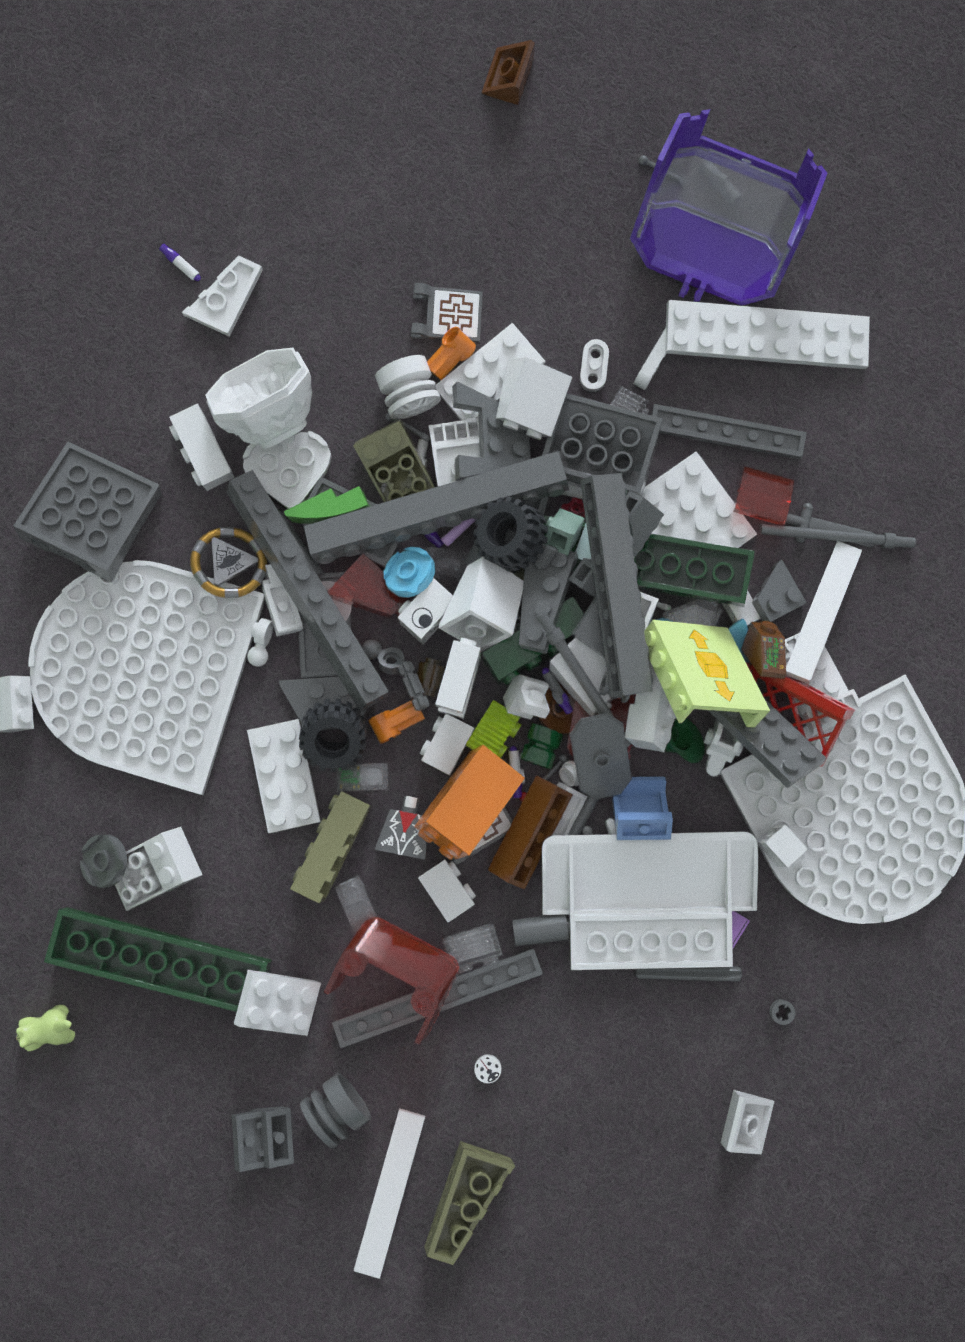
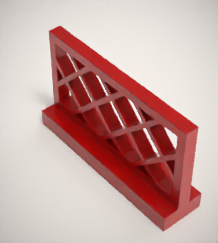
M752 665L751 670L753 671L751 674L755 682L760 678L766 683L768 692L762 694L763 698L769 696L772 706L779 713L792 708L796 721L792 725L797 727L798 731L805 738L802 725L815 721L819 736L807 740L812 742L820 739L823 748L821 753L827 759L847 719H851L855 709L792 677L786 676L785 679L762 677ZM780 692L787 693L791 705L778 708L775 694ZM794 698L798 699L801 702L796 703ZM807 704L811 707L813 718L801 721L797 706ZM830 717L836 720L837 724L833 731L824 734L820 719Z

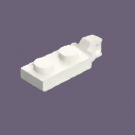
M270 564L265 565L266 580L262 581V590L276 636L302 631L303 625L297 607Z

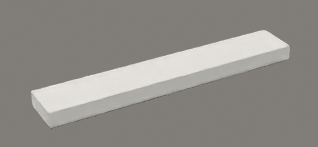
M837 541L786 666V676L809 684L862 552L861 549Z
M399 1108L354 1267L355 1272L380 1279L424 1123V1115Z

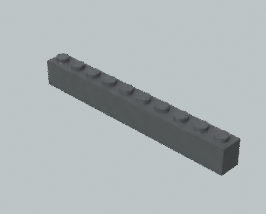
M559 451L306 525L304 529L310 555L317 564H328L336 558L355 556L360 551L366 549H379L390 542H403L414 535L421 533L430 534L441 527H454L465 520L480 519L482 516L480 512L483 509L487 510L490 502L497 503V499L501 497L504 499L513 497L526 504H533L540 498L560 496L564 491L569 490Z
M251 470L230 480L227 489L229 498L357 708L362 712L383 700L389 691L254 471Z

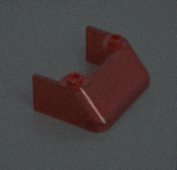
M371 917L363 922L340 956L324 993L329 995L342 984L346 975L353 977L360 975L366 969L368 963L380 968L416 988L411 998V1004L418 1014L426 1018L415 1040L417 1044H420L430 1033L459 973V964L453 956L379 917Z

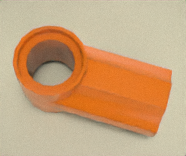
M459 327L449 329L442 338L441 347L427 361L430 371L438 379H444L459 361H465L473 354L476 348L475 343Z
M411 700L391 711H384L368 721L379 743L382 744L389 741V738H395L400 735L401 731L423 721L425 718L421 711L414 709Z

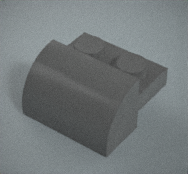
M289 1107L254 1108L249 1112L232 1115L235 1171L243 1172L262 1167L274 1168L294 1163L291 1109Z

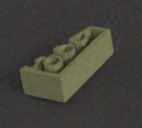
M342 791L339 796L335 794L328 807L331 809L328 818H323L316 831L319 835L314 843H310L305 853L307 858L302 867L299 866L293 877L294 882L290 888L319 904L326 900L371 808V805Z
M460 1141L424 1246L427 1257L454 1265L472 1236L474 1228L486 1214V1209L494 1196H497L508 1174H511L515 1165L511 1158Z

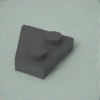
M783 560L778 561L772 566L773 570L770 576L764 580L761 591L756 594L752 601L762 621L772 622L807 603Z

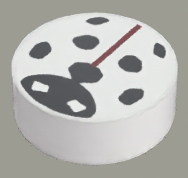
M493 1055L481 1056L475 1063V1075L483 1083L495 1082L501 1074L500 1061Z

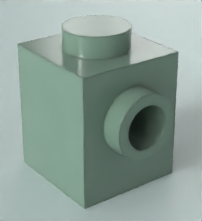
M560 508L555 517L550 516L546 523L548 527V533L546 534L548 541L545 545L556 547L558 549L557 552L568 556L579 539L585 518Z

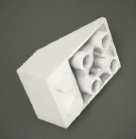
M178 827L163 832L126 851V871L122 879L115 886L126 911L201 876L202 873L182 828Z

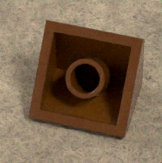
M528 40L497 47L481 93L519 105L534 60L535 42Z

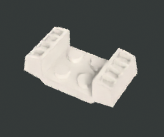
M478 418L429 425L437 484L442 486L455 482V458L458 455L480 458Z
M800 633L785 639L786 666ZM824 646L809 685L855 709L852 717L861 714L862 705L854 689L848 691ZM794 698L796 703L801 702L798 699ZM807 704L797 706L803 720L813 718L810 706ZM830 717L820 719L823 731L837 724V721ZM815 721L806 723L812 736L818 734Z

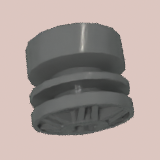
M338 1072L323 1083L326 1097L319 1091L314 1090L311 1093L312 1099L305 1097L300 1101L301 1110L310 1128L328 1147L333 1149L340 1144L339 1138L341 1140L348 1138L349 1134L345 1124L357 1131L371 1120V1114L361 1096L352 1084Z

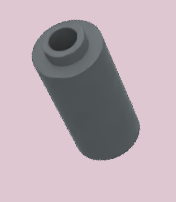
M565 914L512 920L515 946L569 940L570 918H566Z

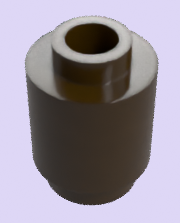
M426 657L425 662H419L417 676L425 692L423 695L436 697L437 691L440 690L445 667L440 666V660Z

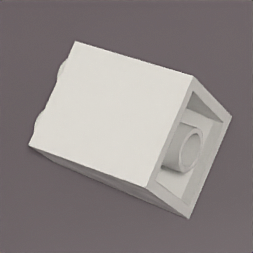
M527 357L508 360L496 419L504 421L503 426L516 431L518 428L526 430L527 436L537 440H541V437H551L572 377Z
M485 557L479 558L466 567L439 624V629L459 640L465 638L477 642L476 646L481 648V652L513 635L524 585L523 580L484 559Z
M575 638L568 646L599 692L603 675L607 672L606 660ZM558 653L550 661V670L557 681L590 716L599 714L561 654ZM606 694L605 696L601 695L604 702L610 709L612 707V704L610 702L613 700V698H610L609 694Z

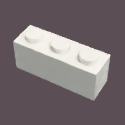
M198 404L169 417L173 424L169 427L176 441L181 440L184 448L180 449L186 463H192L195 471L191 472L198 486L202 485L208 491L235 478Z

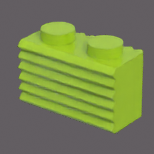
M493 700L465 746L474 750L481 745H485L501 758L508 748L504 745L508 736L514 738L521 727V724L518 723L520 716L507 713L504 706Z

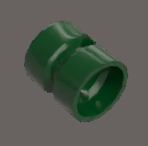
M532 723L527 735L529 743L524 744L519 759L551 770L556 758L553 751L559 749L563 734Z

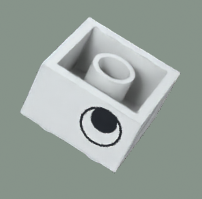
M433 578L429 586L419 593L412 602L407 600L398 610L400 613L398 616L400 625L424 645L439 628V624L453 595Z

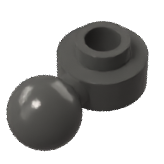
M369 639L362 645V649L369 660L378 659L379 668L382 672L390 675L399 673L397 666L405 662L404 654L401 650L393 647L382 650L381 644L374 639Z

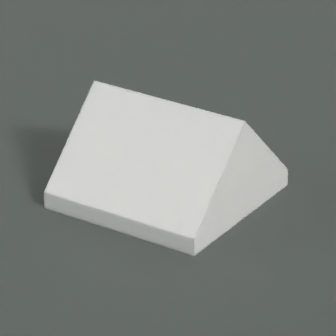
M733 1090L721 1139L723 1147L727 1151L734 1153L762 1154L774 1101Z

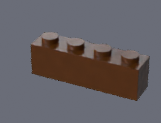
M536 775L488 871L504 881L525 890L542 857L543 842L553 835L573 794Z

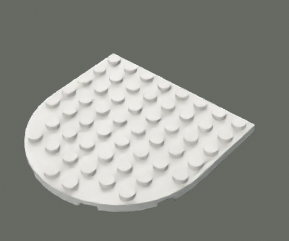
M135 560L133 562H122L112 583L91 572H86L63 588L62 593L54 600L51 606L49 605L46 608L33 635L29 654V667L32 684L31 692L39 714L57 738L72 749L73 752L87 760L204 795L247 654L253 637H251L252 627L255 622L259 621L265 602V595L252 591L238 598H221L210 594L200 587L192 572L151 561ZM207 577L208 580L212 584H214V579ZM225 582L224 584L220 585L219 587H221V588H236V587H238V588H239L240 586H236V585L229 584V583H226V582Z
M906 675L859 698L862 705L861 714L846 721L823 767H818L789 788H786L753 754L726 767L720 772L747 826L757 841L774 825L786 824L808 850L803 853L805 856L804 860L794 868L792 866L788 868L776 866L761 848L760 850L776 878L792 896L810 909L833 919L865 924L890 922L908 916L929 904L941 893V890L946 886L951 877H954L965 854L964 783ZM835 726L824 730V734L832 732ZM803 727L806 739L819 736V734L812 736L808 727ZM820 739L811 742L820 752L823 751Z

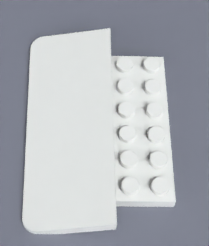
M748 832L671 833V840H617L616 834L555 835L548 837L543 842L542 914H570L571 970L733 967L732 911H757L758 843L752 834Z

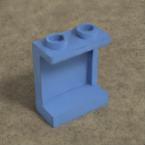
M632 777V780L621 794L612 796L617 840H671L673 818L672 812H668L665 777Z

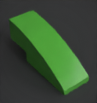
M358 486L338 497L332 489H329L285 510L284 513L293 523L313 524L370 507L364 492Z

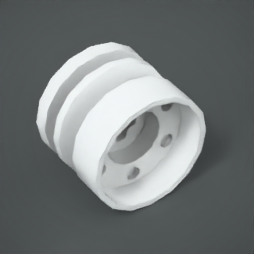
M413 355L404 357L385 365L377 371L375 378L381 393L388 395L384 402L389 407L388 412L391 419H405L421 414L440 402L441 398L439 392L435 390L437 388L435 382L428 380L432 374L425 356Z

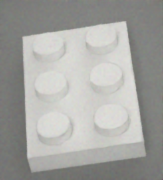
M248 970L234 1024L238 1027L307 1036L321 983L309 979Z

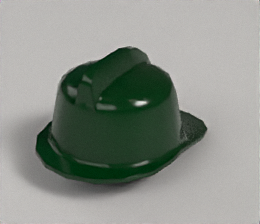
M675 718L671 728V739L666 744L664 751L678 753L686 761L698 763L704 756L705 745L700 731L692 722L686 718L682 723H679L677 718Z

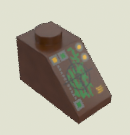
M751 622L741 650L760 676L785 679V637L772 622Z

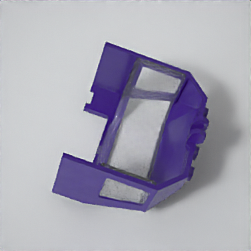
M711 109L702 110L700 115L691 116L690 113L679 114L657 159L630 240L647 268L683 283L678 295L682 298L687 295L689 285L699 288L694 295L693 302H700L703 292L711 293L741 306L774 297L811 219L827 172L822 166H817L813 162L814 155L809 148L798 173H795L702 136L701 134Z

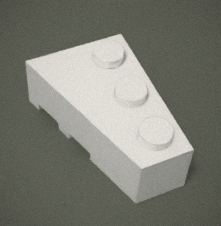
M648 658L649 669L653 676V691L636 694L635 704H630L625 738L635 747L664 752L666 744L671 739V728L676 716Z

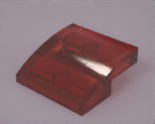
M744 466L733 512L784 526L791 502L794 480Z

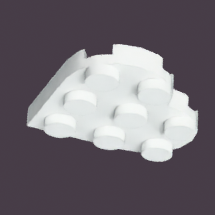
M308 431V433L300 432L269 448H262L260 444H250L243 455V468L245 473L253 470L267 494L289 509L306 501L319 478L324 477L327 473L332 455L327 443L320 435Z

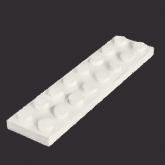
M669 300L666 311L665 353L866 369L869 359V317Z

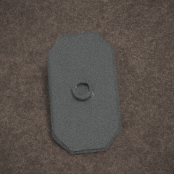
M608 713L581 718L570 733L580 791L595 800L621 794L632 780L623 723Z

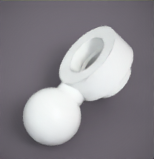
M261 618L252 627L251 637H254V643L256 644L248 651L247 658L253 666H262L268 660V652L265 647L268 645L273 633L274 626L271 620Z

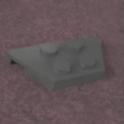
M339 676L279 680L281 689L301 722L303 716L306 715V711L309 708L313 709L314 704L320 702L321 705L324 704V699H330L331 702L341 699L342 704H346L348 701L352 703V709L357 707ZM367 709L360 712V716H364ZM328 727L323 730H337L339 728Z

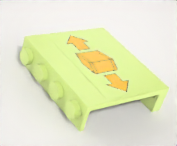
M652 620L644 630L645 641L649 648L648 658L679 723H682L693 709L739 712L746 727H756L770 711L728 628Z

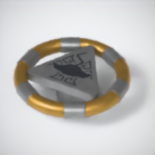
M234 527L213 529L204 534L192 549L190 566L193 577L200 587L212 595L221 598L245 596L254 591L266 575L265 565H267V558L253 535L242 529ZM217 538H239L249 544L257 557ZM211 541L214 584L208 580L200 567V557L207 544ZM258 563L257 570L251 581L239 588L219 587Z

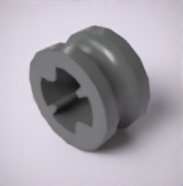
M779 999L771 1004L769 1013L773 1021L781 1025H787L793 1021L795 1009L791 1003ZM780 1005L789 1009L786 1012L785 1019H782L780 1016L776 1017L775 1013L779 1011L778 1006Z

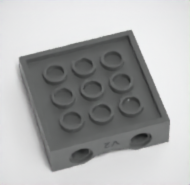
M67 442L13 526L20 539L45 551L61 555L78 564L86 571L112 583L134 539L162 495L159 484Z

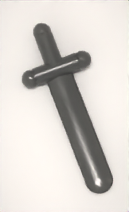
M810 503L803 505L801 516L784 512L777 514L779 522L797 527L874 534L870 531L811 517L813 506ZM796 537V541L799 543H803L806 538ZM855 543L867 547L874 546V544Z

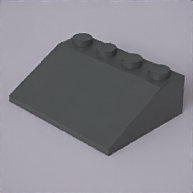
M566 393L552 436L547 438L542 456L559 451L567 481L581 484L580 480L592 475L622 473L627 490L626 496L629 491L642 496L663 419Z

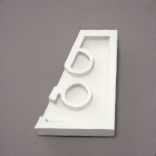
M238 256L217 277V280L207 290H204L198 296L199 298L190 307L188 306L182 314L230 337L263 271L262 266Z

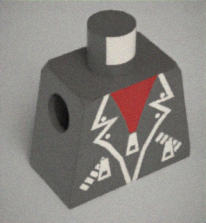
M404 796L401 811L390 809L375 850L426 859L427 842L418 835L419 830L414 827L422 816L417 814L420 798Z

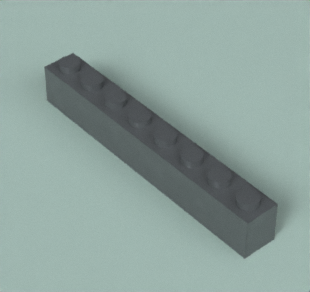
M622 473L592 475L580 480L610 695L611 697L652 692L653 676L649 669V648L645 641V620L642 617L640 606L641 593L638 589L636 577L638 569L634 562V541L630 535L629 528L630 513L626 507L625 500L626 485L623 481Z

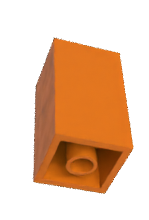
M481 745L467 754L414 827L419 830L418 835L428 843L433 841L440 847L439 852L448 859L452 860L454 858L456 860L469 856L525 777L485 745Z

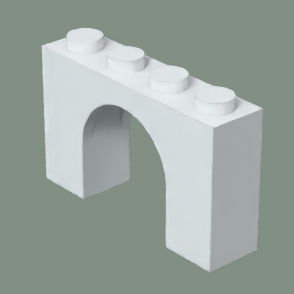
M461 638L460 642L453 641L435 703L436 707H439L438 713L448 714L464 720L481 660V648L476 646L477 642Z

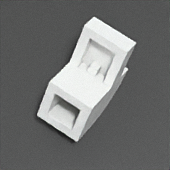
M519 675L513 679L503 697L507 713L527 719H532L533 715L546 718L550 711L545 697V693L549 688L548 683L524 675Z

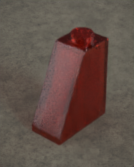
M364 553L328 590L333 600L390 618L394 613L399 616L398 610L408 599L407 597H399L388 589L384 579V572Z

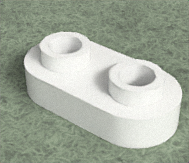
M598 339L589 341L585 345L582 355L580 384L589 392L599 391L603 388L606 381L609 349L605 342ZM593 351L599 352L600 357L593 358L591 356V353ZM595 376L597 382L590 383L588 377Z

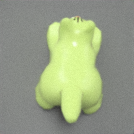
M56 1005L42 1017L21 1019L18 1024L19 1028L16 1030V1039L20 1043V1047L25 1048L27 1051H34L47 1043L60 1045L72 1042L75 1032L69 1029L72 1023L66 1020L69 1009L65 1005Z

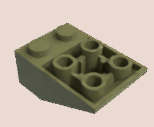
M401 418L354 443L353 446L384 502L435 488ZM384 483H387L383 493L381 487Z

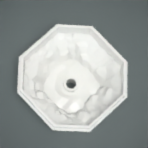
M294 348L267 350L224 373L206 394V402L215 423L228 433H234L236 436L239 435L246 443L260 444L262 448H269L300 432L306 426L305 418L310 411L312 397L311 375L300 354L295 352Z

